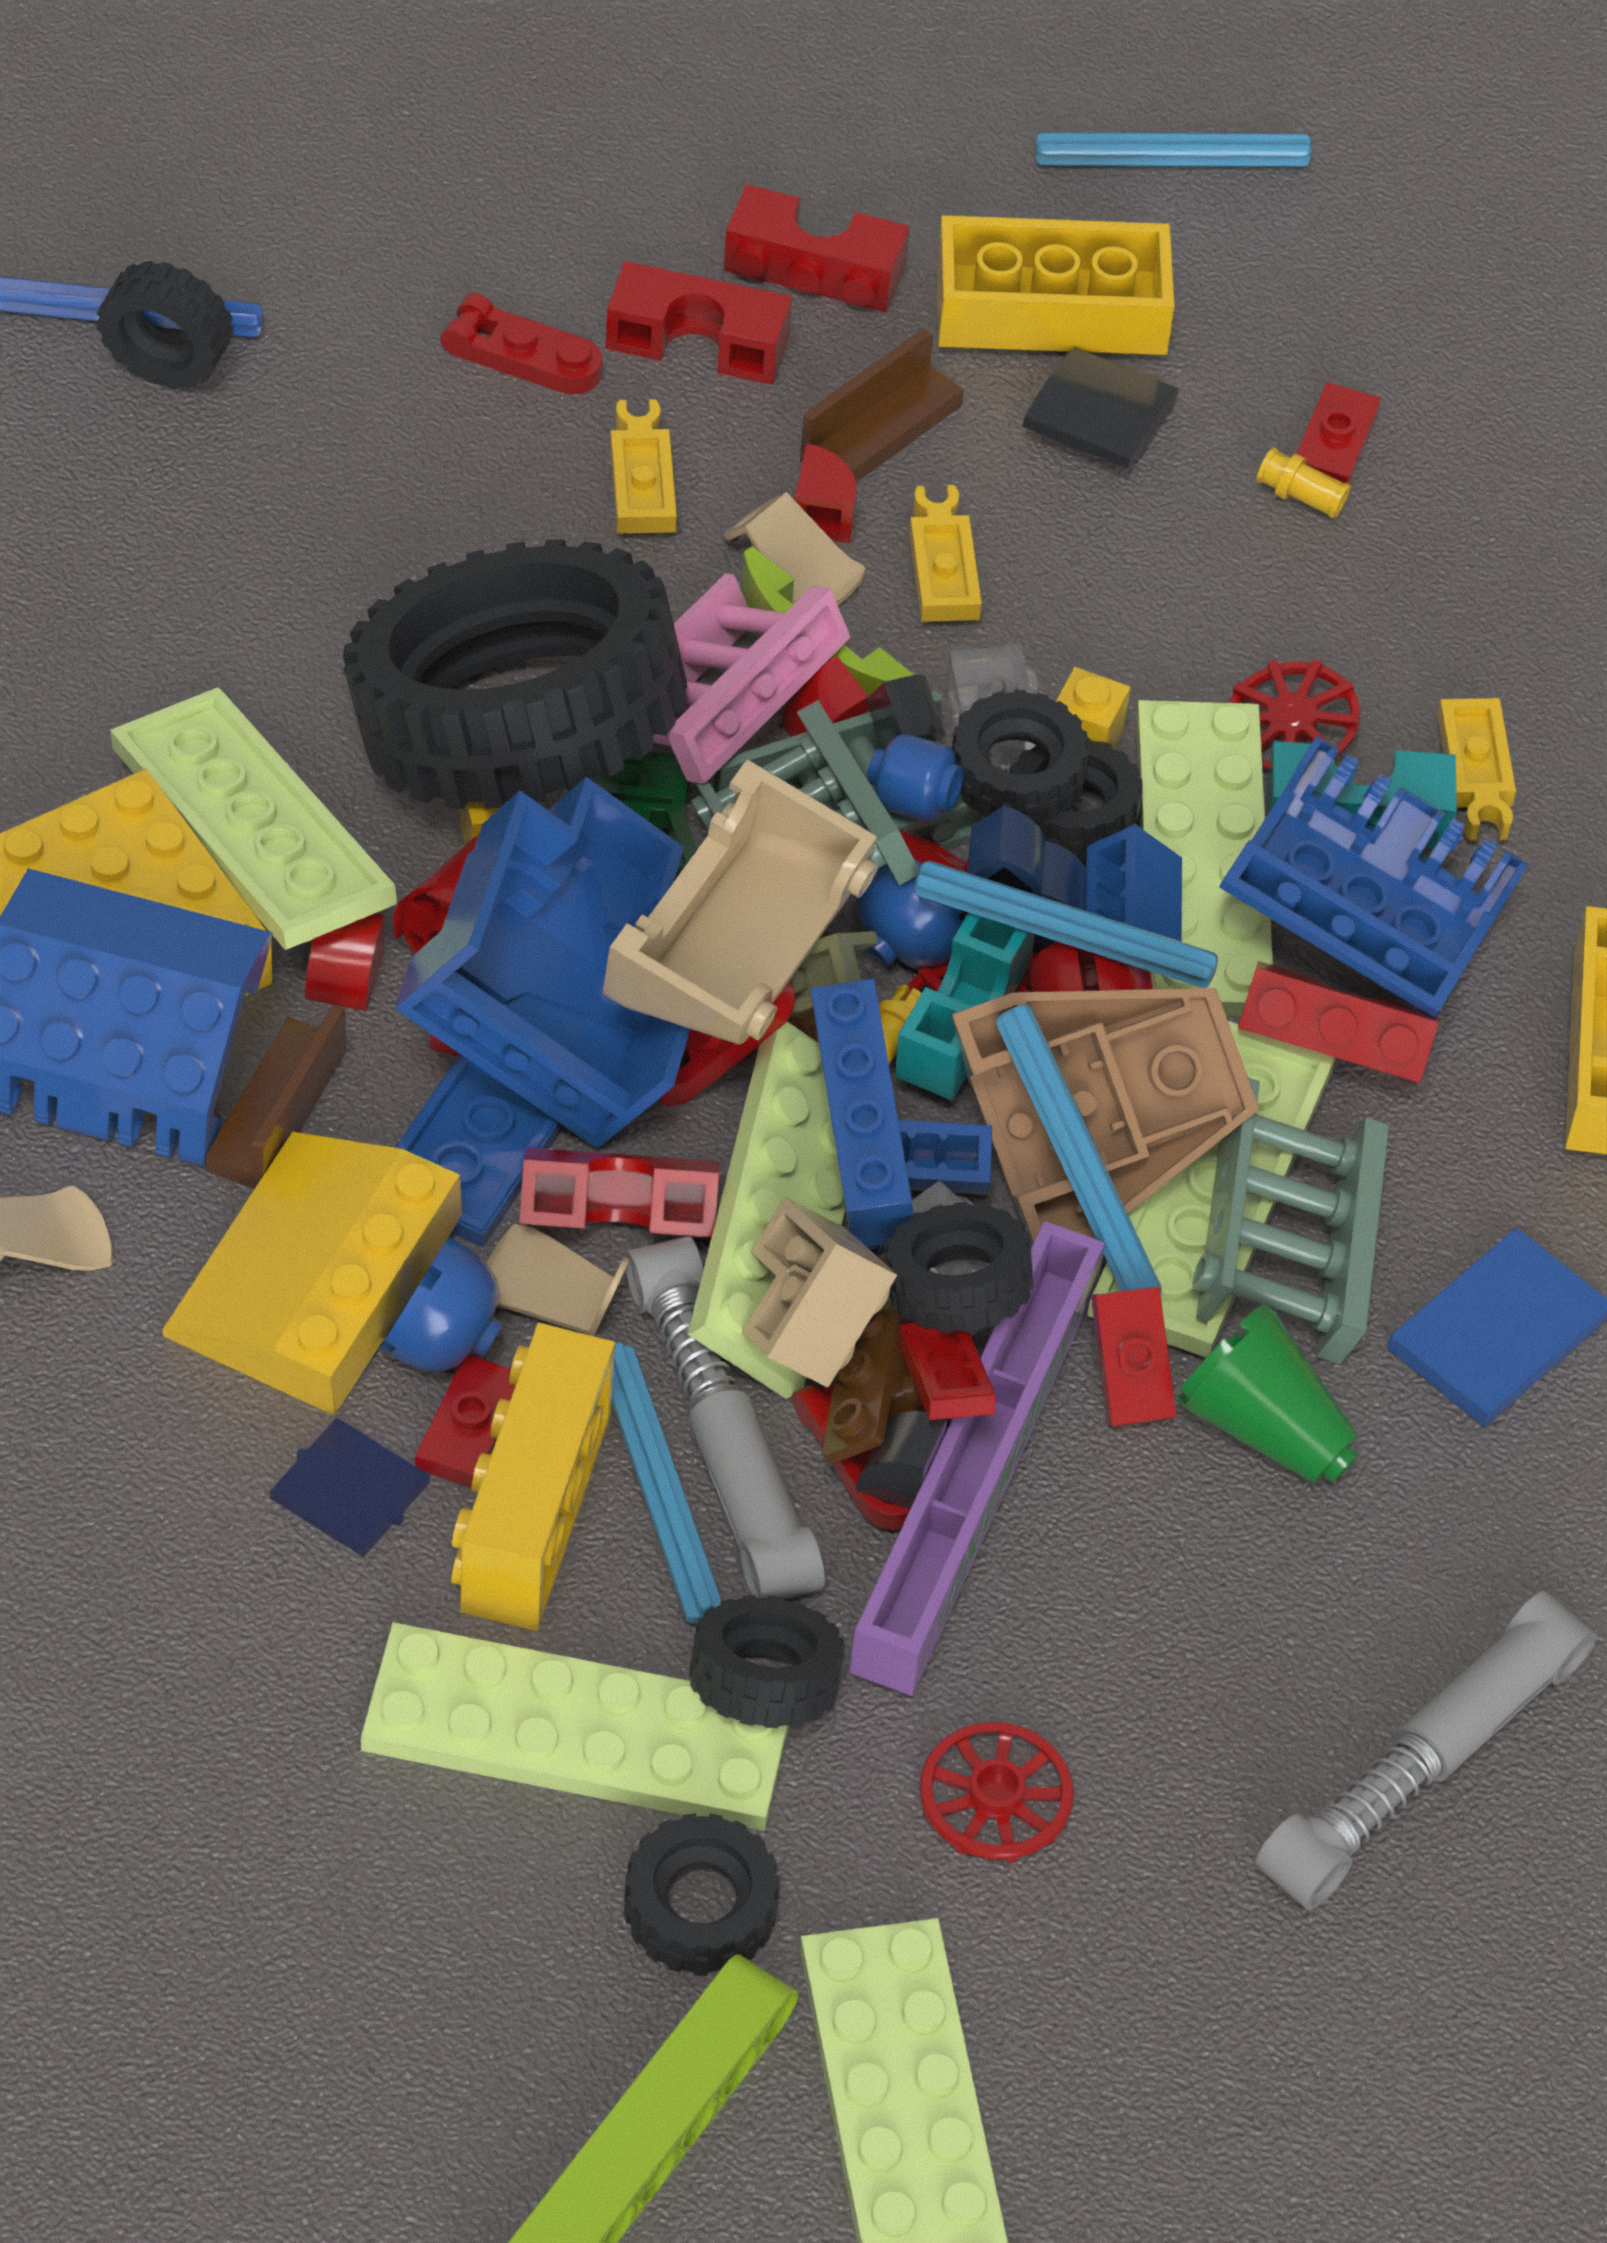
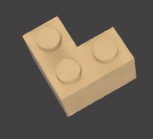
M784 1197L751 1251L776 1277L742 1333L768 1358L829 1387L838 1371L844 1368L852 1358L855 1343L873 1314L877 1313L886 1303L890 1287L897 1274L845 1227Z

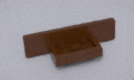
M885 1254L876 1255L883 1263L886 1264ZM890 1294L884 1306L877 1313L873 1314L855 1343L853 1356L848 1364L840 1369L835 1376L822 1455L832 1464L880 1446L884 1442L889 1417L906 1411L926 1412L898 1345L899 1325L915 1322L911 1320L906 1321L900 1316L899 1309H894L891 1303Z

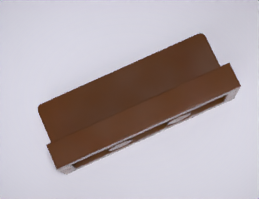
M921 329L810 408L803 417L800 462L802 463L806 443L822 447L840 457L852 471L855 482H858L960 408L963 402L964 390L930 365L933 335L926 329Z
M332 1005L319 1028L287 1017L205 1156L207 1172L252 1189L256 1188L292 1132H300L346 1053L345 1009Z

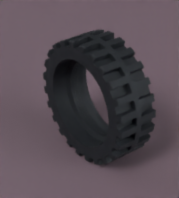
M557 539L546 540L544 546L526 547L523 541L506 544V550L485 555L484 550L481 549L467 553V560L451 566H447L445 562L428 568V576L414 582L407 579L394 587L395 596L389 601L378 599L367 610L370 621H357L350 632L352 643L344 646L343 660L345 667L343 669L366 754L374 773L379 777L384 775L386 785L396 792L400 793L409 787L412 799L428 804L435 797L443 798L445 807L464 809L468 802H483L485 809L500 808L519 790L534 801L541 802L546 801L545 794L564 788H567L569 792L585 777L591 779L599 774H604L609 778L624 770L623 761L634 755L642 758L655 747L653 736L655 734L666 736L676 724L674 713L682 712L686 703L684 690L688 687L662 579L659 577L655 578L653 568L645 561L641 560L634 564L631 553L618 548L610 553H604L602 545L595 542L584 541L579 547H568L565 540ZM547 656H580L559 669L523 682L485 689H451L470 677L508 663Z

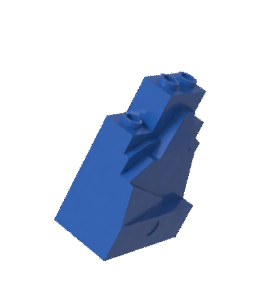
M587 777L553 805L549 811L519 790L483 823L475 848L466 857L442 930L412 956L394 1009L598 1149L674 1087L690 1032L689 1028L625 1008L603 995L611 944L627 923L635 927V923L641 915L649 917L673 884L684 847Z

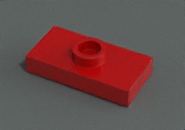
M1326 382L1297 454L1306 458V465L1344 484H1349L1379 412L1381 398Z
M1150 1286L1091 1295L1107 1424L1116 1426L1176 1417L1160 1287Z
M917 1323L899 1325L898 1345L929 1420L995 1414L996 1394L969 1332L952 1331V1333H942L936 1329H923L917 1326Z
M469 1355L460 1363L415 1455L416 1469L472 1487L473 1475L480 1454L492 1455L497 1440L491 1438L490 1435L497 1404L500 1399L510 1401L516 1386L509 1383L510 1368Z

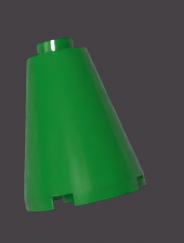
M1265 1303L1256 1308L1239 1323L1246 1330L1243 1335L1237 1332L1228 1341L1224 1338L1184 1383L1180 1389L1182 1393L1176 1397V1400L1185 1409L1309 1482L1315 1484L1325 1476L1331 1483H1334L1358 1458L1359 1454L1351 1446L1358 1439L1359 1435L1277 1314Z

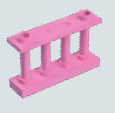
M725 573L674 623L688 686L684 690L686 695L685 706L691 707L675 721L676 724L666 736L655 734L653 742L672 747L687 781L705 784L851 638L831 588L812 586L786 613L749 608L735 575ZM745 632L763 634L749 649L732 646ZM709 667L727 670L713 685L695 683Z

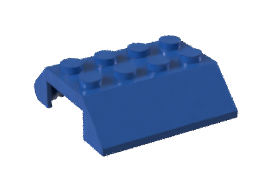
M1316 736L1298 764L1286 788L1252 840H1248L1222 880L1219 888L1435 1018L1529 863L1506 850L1483 889H1477L1474 887V884L1498 847L1496 843L1486 838L1484 843L1478 845L1470 858V866L1462 879L1457 878L1440 866L1449 851H1453L1463 836L1462 830L1465 825L1453 818L1430 857H1424L1421 853L1445 813L1401 786L1376 826L1368 823L1392 783V780L1382 774L1379 775L1378 779L1372 781L1364 794L1363 803L1357 813L1353 815L1335 804V801L1343 788L1347 787L1355 776L1359 760L1347 754L1323 794H1320L1315 790L1340 749L1321 737Z
M28 868L0 916V1112L11 1115L16 1111V1107L19 1105L22 1097V1080L24 1078L35 1081L33 1115L35 1122L49 1125L56 1115V1125L58 1128L106 1141H111L117 1131V1142L121 1145L133 1147L143 1130L144 1111L157 1114L156 1153L171 1158L179 1142V1160L206 1167L205 1156L216 1139L223 1120L213 1116V1111L246 992L257 995L273 933Z

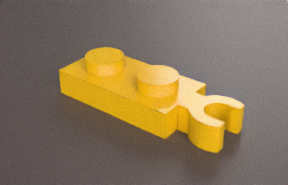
M649 399L648 413L637 417L628 413L626 400H619L616 405L615 426L617 430H611L610 435L617 534L676 532L677 513L669 429H659L660 404L656 399Z
M947 485L946 500L941 503L929 501L925 496L924 486H917L914 493L913 513L915 517H910L909 538L921 622L980 620L982 602L969 515H957L959 492L955 485Z
M1500 698L1440 699L1437 717L1443 753L1456 755L1457 807H1468L1464 822V833L1469 840H1476L1480 822L1489 821L1498 827L1500 840H1507L1513 821V812L1510 806H1513L1516 787Z

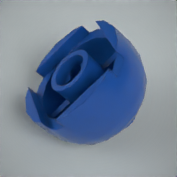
M915 860V862H916V864H917V866H918V868H919V870H920L922 864L919 863L917 860ZM886 864L877 869L867 890L860 898H857L858 919L867 932H876L878 940L877 945L866 949L878 961L888 967L895 960L910 969H921L923 967L934 969L948 964L951 958L952 940L963 923L959 919L963 910L918 896L915 893L917 876L899 885Z
M448 1236L380 1349L402 1363L416 1369L442 1372L457 1367L469 1356L471 1351L483 1357L503 1325L502 1322L493 1318L500 1293L497 1278L488 1264L471 1249Z

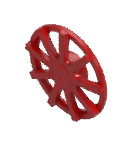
M1313 659L1311 663L1284 662L1278 664L1277 660L1267 662L1266 668L1252 674L1242 683H1236L1233 687V694L1228 702L1242 703L1243 700H1248L1259 704V706L1267 710L1259 712L1260 725L1266 724L1269 726L1260 734L1261 751L1274 738L1281 742L1304 743L1308 740L1313 742L1316 736H1319L1327 741L1317 731L1318 724L1320 723L1336 725L1347 729L1342 740L1335 746L1340 749L1335 757L1336 759L1351 744L1360 724V705L1351 681H1347L1334 670L1323 666L1322 661ZM1293 674L1305 675L1298 690L1294 693L1290 692L1283 676ZM1317 678L1323 679L1334 686L1314 697H1308ZM1272 679L1279 696L1272 698L1254 689ZM1344 697L1350 714L1318 711V709ZM1262 759V769L1268 771L1270 762Z
M978 1723L949 1734L930 1752L920 1777L919 1792L923 1816L926 1822H930L935 1831L944 1840L955 1847V1852L963 1856L968 1853L987 1859H1005L1006 1863L1017 1862L1019 1857L1032 1854L1050 1842L1054 1843L1059 1838L1062 1829L1069 1819L1074 1799L1071 1773L1059 1752L1040 1735L1024 1727L1009 1723ZM983 1733H1000L996 1758L982 1762L969 1742L968 1737ZM1012 1735L1025 1739L1041 1749L1038 1754L1020 1768L1008 1761ZM953 1745H955L973 1771L970 1777L949 1771L938 1765L941 1757ZM1051 1761L1061 1781V1785L1057 1787H1028L1025 1785L1026 1779ZM932 1780L967 1791V1793L959 1798L935 1803ZM1024 1801L1061 1803L1055 1817L1049 1823L1027 1808ZM968 1809L976 1810L974 1817L963 1834L954 1829L944 1819L945 1816ZM1009 1817H1017L1038 1832V1834L1025 1841L1015 1843ZM988 1819L996 1821L1002 1845L988 1844L975 1840Z

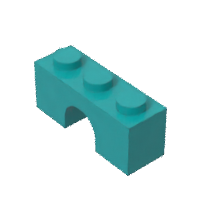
M1273 742L1266 780V817L1286 788L1311 744ZM1395 750L1388 778L1392 780V783L1368 823L1376 826L1401 786L1445 813L1424 849L1435 848L1452 819L1456 817V755ZM1333 760L1315 790L1320 794H1323L1337 771L1335 760ZM1350 782L1347 787L1343 788L1335 804L1355 815L1363 803L1364 794L1370 785Z
M968 912L952 940L950 962L938 991L936 992L925 987L898 1034L895 1077L953 1101L967 1075L951 1014L1009 993H1014L1027 971L1030 952L1033 957L1034 933Z

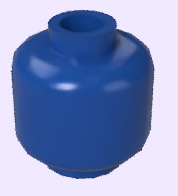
M910 734L898 735L890 742L886 750L878 748L872 756L867 774V780L870 784L875 785V793L888 812L922 822H931L938 818L942 812L950 813L959 798L964 779L963 766L956 763L955 753L950 747Z

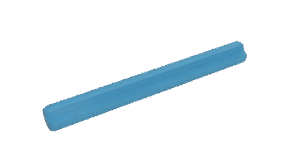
M1041 132L1037 134L1035 140V159L1040 166L1305 167L1309 165L1311 158V141L1309 135L1305 133Z
M925 861L917 874L915 893L920 897L1200 988H1207L1215 976L1218 956L1214 952L933 861Z
M1021 1005L1004 1012L997 1018L996 1025L1096 1239L1105 1242L1103 1254L1120 1290L1159 1286L1161 1293L1162 1286L1031 1007Z
M620 1341L615 1342L612 1407L685 1619L689 1623H697L699 1618H704V1613L707 1609L721 1604V1598L634 1348L630 1345H623Z

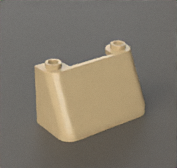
M748 759L729 785V789L736 792L734 803L729 802L722 813L716 812L710 820L708 836L649 917L641 915L635 923V927L627 923L611 944L603 986V995L625 1008L739 1045L747 1040L749 1036L756 1040L763 1036L777 1012V1007L773 1005V1002L850 894L860 898L869 887L878 869V865L871 861L877 836Z

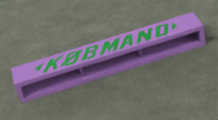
M1046 1221L1043 1222L1031 1248L1034 1279L1033 1289H1030L1031 1297L1026 1305L1022 1304L1016 1315L1012 1318L1007 1317L1001 1320V1324L995 1326L981 1356V1361L996 1394L995 1414L952 1419L855 1628L849 1673L913 1696L1089 1307L1091 1295H1093L1099 1281L1105 1242Z

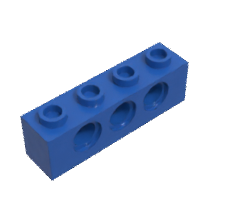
M872 978L810 988L849 1232L866 1247L886 1244L888 1237L892 1238L894 1235L893 1230L900 1223L903 1224L908 1221L909 1216L913 1215V1207L875 980Z

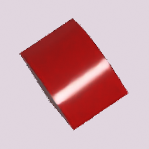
M806 443L795 501L832 541L850 544L856 498L854 475L848 465L836 454L822 447Z
M836 656L828 660L787 701L783 711L782 726L790 737L807 732L797 712L817 700L832 723L868 713L865 699L869 696L840 658Z
M374 913L312 940L306 974L305 999L366 1011L384 956L383 914Z

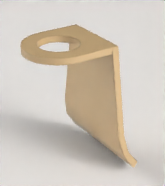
M787 492L754 509L723 535L726 541H729L747 533L755 549L794 579L792 604H795L812 586L831 588L837 605H840L858 588L866 574L865 566L845 554Z
M69 1185L56 1192L44 1195L0 1197V1261L6 1255L71 1270L92 1271L111 1266L113 1262V1245L105 1220L87 1194L75 1186Z
M514 1224L500 1239L486 1263L497 1278L500 1293L498 1308L519 1312L595 1336L630 1259L623 1258L613 1277L550 1236L532 1227Z

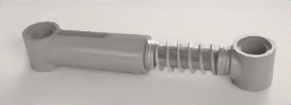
M685 1236L625 1251L624 1257L630 1259L625 1275L633 1303L640 1314L649 1312V1314L654 1316L657 1326L661 1328L662 1338L667 1341V1351L673 1356L672 1363L678 1369L679 1381L684 1384V1393L690 1398L689 1424L738 1544L741 1569L750 1596L755 1595L756 1597L763 1598L774 1596L785 1600L822 1590L825 1585V1575L816 1539L811 1529L807 1525L802 1526L749 1395L739 1391V1388L735 1386L736 1381L734 1378L726 1376L730 1366L721 1361L723 1357L718 1356L717 1353L688 1335L703 1274L701 1258L693 1239L690 1236Z
M1544 1590L1538 1592L1521 1607L1507 1626L1505 1633L1400 1727L1396 1733L1397 1740L1393 1744L1394 1747H1390L1384 1752V1758L1375 1759L1372 1763V1769L1363 1770L1359 1780L1350 1782L1347 1786V1792L1338 1793L1334 1803L1326 1804L1314 1816L1305 1818L1302 1814L1296 1813L1286 1819L1270 1835L1260 1849L1255 1860V1866L1306 1910L1311 1911L1320 1906L1345 1879L1353 1863L1351 1856L1360 1848V1841H1368L1370 1839V1829L1380 1830L1382 1828V1818L1392 1819L1395 1806L1405 1808L1407 1805L1406 1796H1417L1419 1794V1784L1430 1785L1433 1781L1439 1782L1447 1779L1551 1682L1558 1685L1569 1678L1588 1657L1597 1641L1598 1633Z

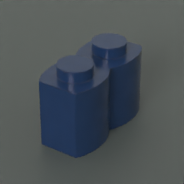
M1003 806L971 826L967 873L1085 911L1087 872L1084 865L1066 848L1046 841L1039 826L1028 816L1015 809ZM1037 934L1034 937V942L1047 947L1055 943V940Z

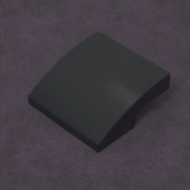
M1074 347L1055 368L1039 391L1024 417L1022 427L1128 469L1148 449L1153 428L1173 409L1179 388Z

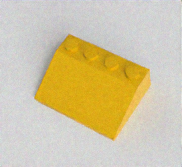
M292 1132L162 1329L163 1337L335 1416L462 1215L460 1175L401 1148Z

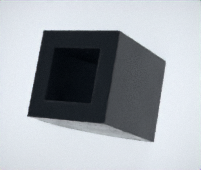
M912 675L884 682L865 699L882 749L886 750L890 742L900 734H910L934 742L946 736L925 675Z
M906 1411L889 1417L884 1442L880 1446L871 1449L857 1479L856 1491L910 1510L945 1436L947 1419L929 1420L927 1413L924 1411Z

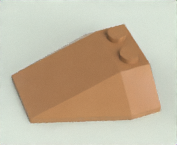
M1216 988L1016 992L951 1014L968 1081L984 1125H992V1148L1011 1200L1021 1222L1024 1224L1026 1233L1029 1234L1032 1246L1044 1221L1091 1238L1096 1237L996 1025L997 1018L1004 1012L1021 1005L1031 1007L1127 1214L1259 1110Z

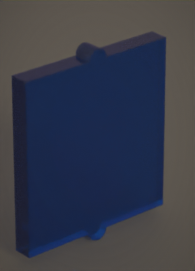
M336 1417L308 1449L302 1448L297 1451L296 1463L270 1490V1499L364 1557L392 1525L398 1526L403 1523L404 1511L430 1483V1475Z

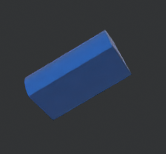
M1136 824L1087 846L1086 911L1182 942V857Z
M898 1120L910 1190L988 1195L991 1182L992 1125Z

